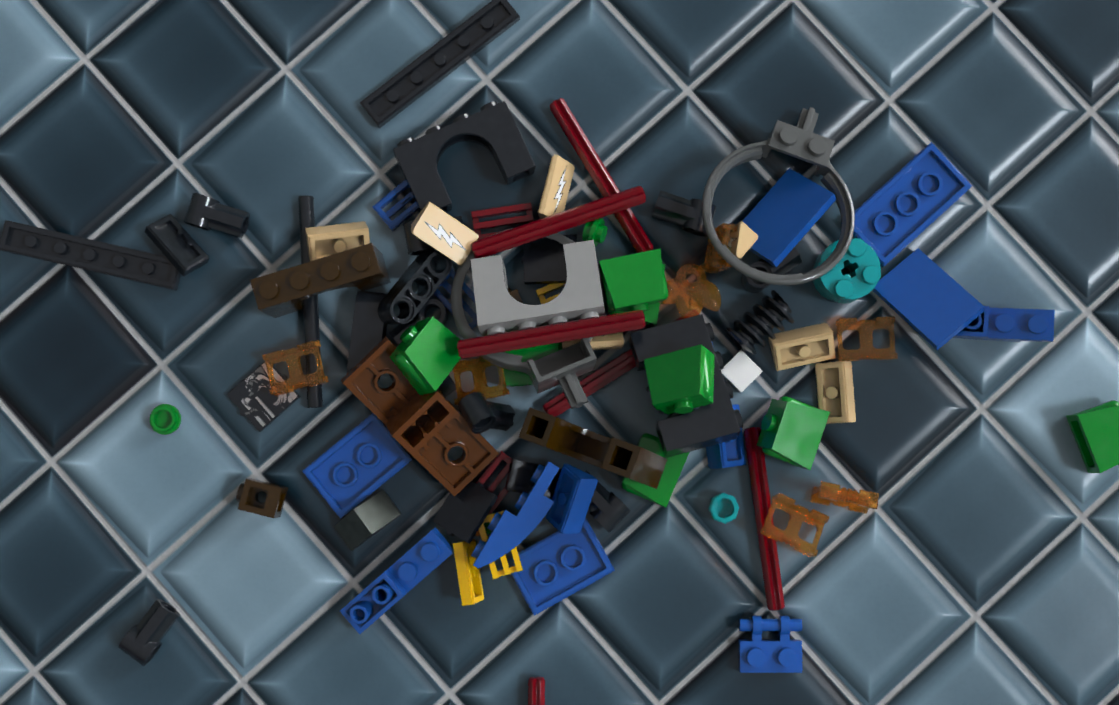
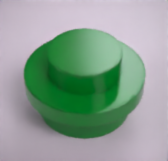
M603 218L585 224L582 235L583 241L594 240L595 247L598 243L602 244L604 242L608 227L604 225Z
M170 404L158 405L150 414V425L159 434H172L181 424L179 410Z

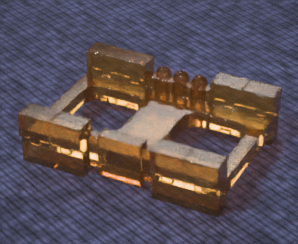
M723 223L718 225L715 231L721 243L723 241V245L725 244L728 248L730 233L737 232L738 225ZM708 239L705 263L700 265V270L714 274L718 273L720 269H730L732 266L720 256L710 239Z
M895 316L876 317L874 320L857 321V318L837 319L838 361L898 359L897 353H895ZM887 329L889 331V348H874L873 330ZM856 330L859 332V349L845 350L843 348V331Z
M319 340L297 345V348L262 355L267 367L271 395L280 396L308 385L313 387L329 382L328 376L324 375L318 348L321 347ZM313 353L316 359L317 371L304 375L300 358ZM285 361L288 366L289 379L277 383L272 367L275 363Z
M481 356L472 360H459L453 368L458 397L454 399V404L458 405L462 398L473 392H481L486 399L510 394L509 389L506 388L504 369L496 366L499 384L489 387L486 382L485 369L496 365L488 362ZM471 371L474 389L464 392L461 386L460 375L463 372Z
M823 481L819 487H813L810 501L812 503L829 506L830 503L840 507L848 506V510L867 514L868 508L877 509L879 493L859 490L858 493L857 490L852 491L850 488L846 490L845 487L840 489L841 485Z
M777 493L772 498L770 510L760 533L775 541L785 542V545L790 544L791 548L795 547L794 550L808 557L817 556L818 550L816 548L824 524L828 522L829 516L814 509L809 512L808 509L800 505H794L796 500L782 493ZM776 508L787 512L790 516L785 530H781L771 523ZM803 521L814 525L817 529L812 544L800 539L798 536Z

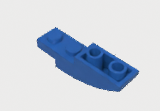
M984 306V312L953 338L1008 342H1053L1055 310L989 308V306Z
M549 461L545 466L539 464L530 479L534 482L529 494L523 491L514 508L519 510L517 514L514 515L506 509L502 515L498 512L495 513L487 529L492 531L486 542L480 539L471 554L472 557L476 558L473 566L479 569L496 561L519 545L537 527L554 503L544 494L558 472L559 467Z
M435 527L343 607L340 612L354 629L361 634L454 553L453 547Z

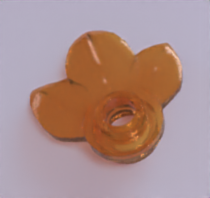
M686 264L678 270L676 278L667 281L669 296L661 304L671 305L676 303V308L682 319L699 315L703 307L711 311H719L721 306L720 291L715 284L706 280V274L700 266ZM686 275H695L697 281L689 282L686 279Z

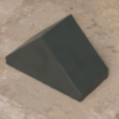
M382 490L353 509L334 528L350 550L353 551L399 517L401 512L385 490Z

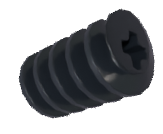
M775 290L771 291L772 298L768 296L762 298L764 307L759 304L753 306L754 315L750 312L743 314L745 323L740 320L734 321L736 331L728 327L725 329L730 339L743 352L748 351L756 355L755 343L765 347L766 344L763 338L765 335L773 340L776 338L773 332L774 327L783 332L785 330L782 323L783 320L791 324L794 323L791 309Z

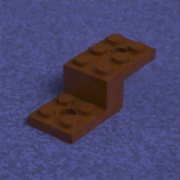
M385 337L341 379V382L386 425L392 437L455 497L499 452L480 433H472L464 417L438 389L436 392L421 396L417 393L391 360L390 355L397 347ZM388 373L393 375L394 381L388 388L378 386V378L382 374ZM452 447H462L463 453L460 458L456 460L448 459V451Z

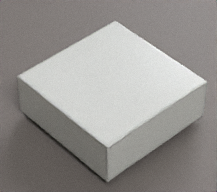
M742 350L721 370L722 376L729 380L730 384L739 393H742L763 372Z

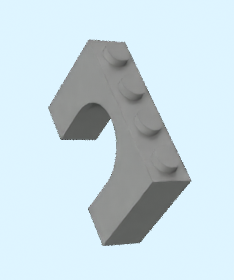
M594 240L563 244L567 270L565 287L556 298L540 305L523 304L509 294L502 255L470 259L477 324L481 336L605 316Z

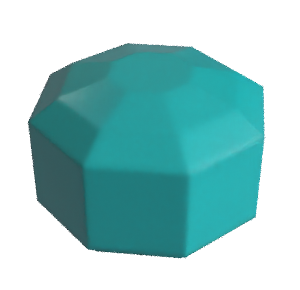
M722 492L711 497L708 511L713 520L726 524L736 519L740 507L734 496Z

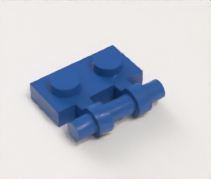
M751 616V619H739V631H751V639H738L740 673H802V641L790 640V631H802V619H790L789 616H779L778 619H762L761 616ZM762 631H778V639H762Z

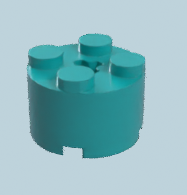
M852 238L850 246L840 262L825 275L813 280L814 286L820 295L828 300L844 304L854 302L869 294L880 280L881 266L879 258L873 248L865 243L864 240ZM839 240L833 242L818 255L813 269L821 265L832 254ZM848 267L851 273L843 275L841 270Z

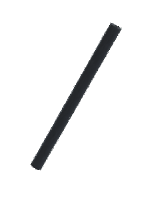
M308 195L298 197L301 264L310 262L305 228L315 227L314 197ZM318 295L303 300L307 408L323 407Z

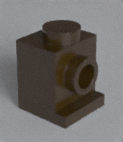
M252 478L246 479L245 484L241 483L237 491L236 501H239L238 509L270 518L281 517L288 487ZM261 491L267 494L264 503L258 500V494Z

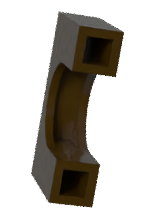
M373 243L250 280L258 309L274 318L303 310V300L327 291L346 287H357L361 291L391 283L383 255Z
M529 408L519 434V438L655 489L658 487L668 460L642 447L614 437L612 439L533 408Z

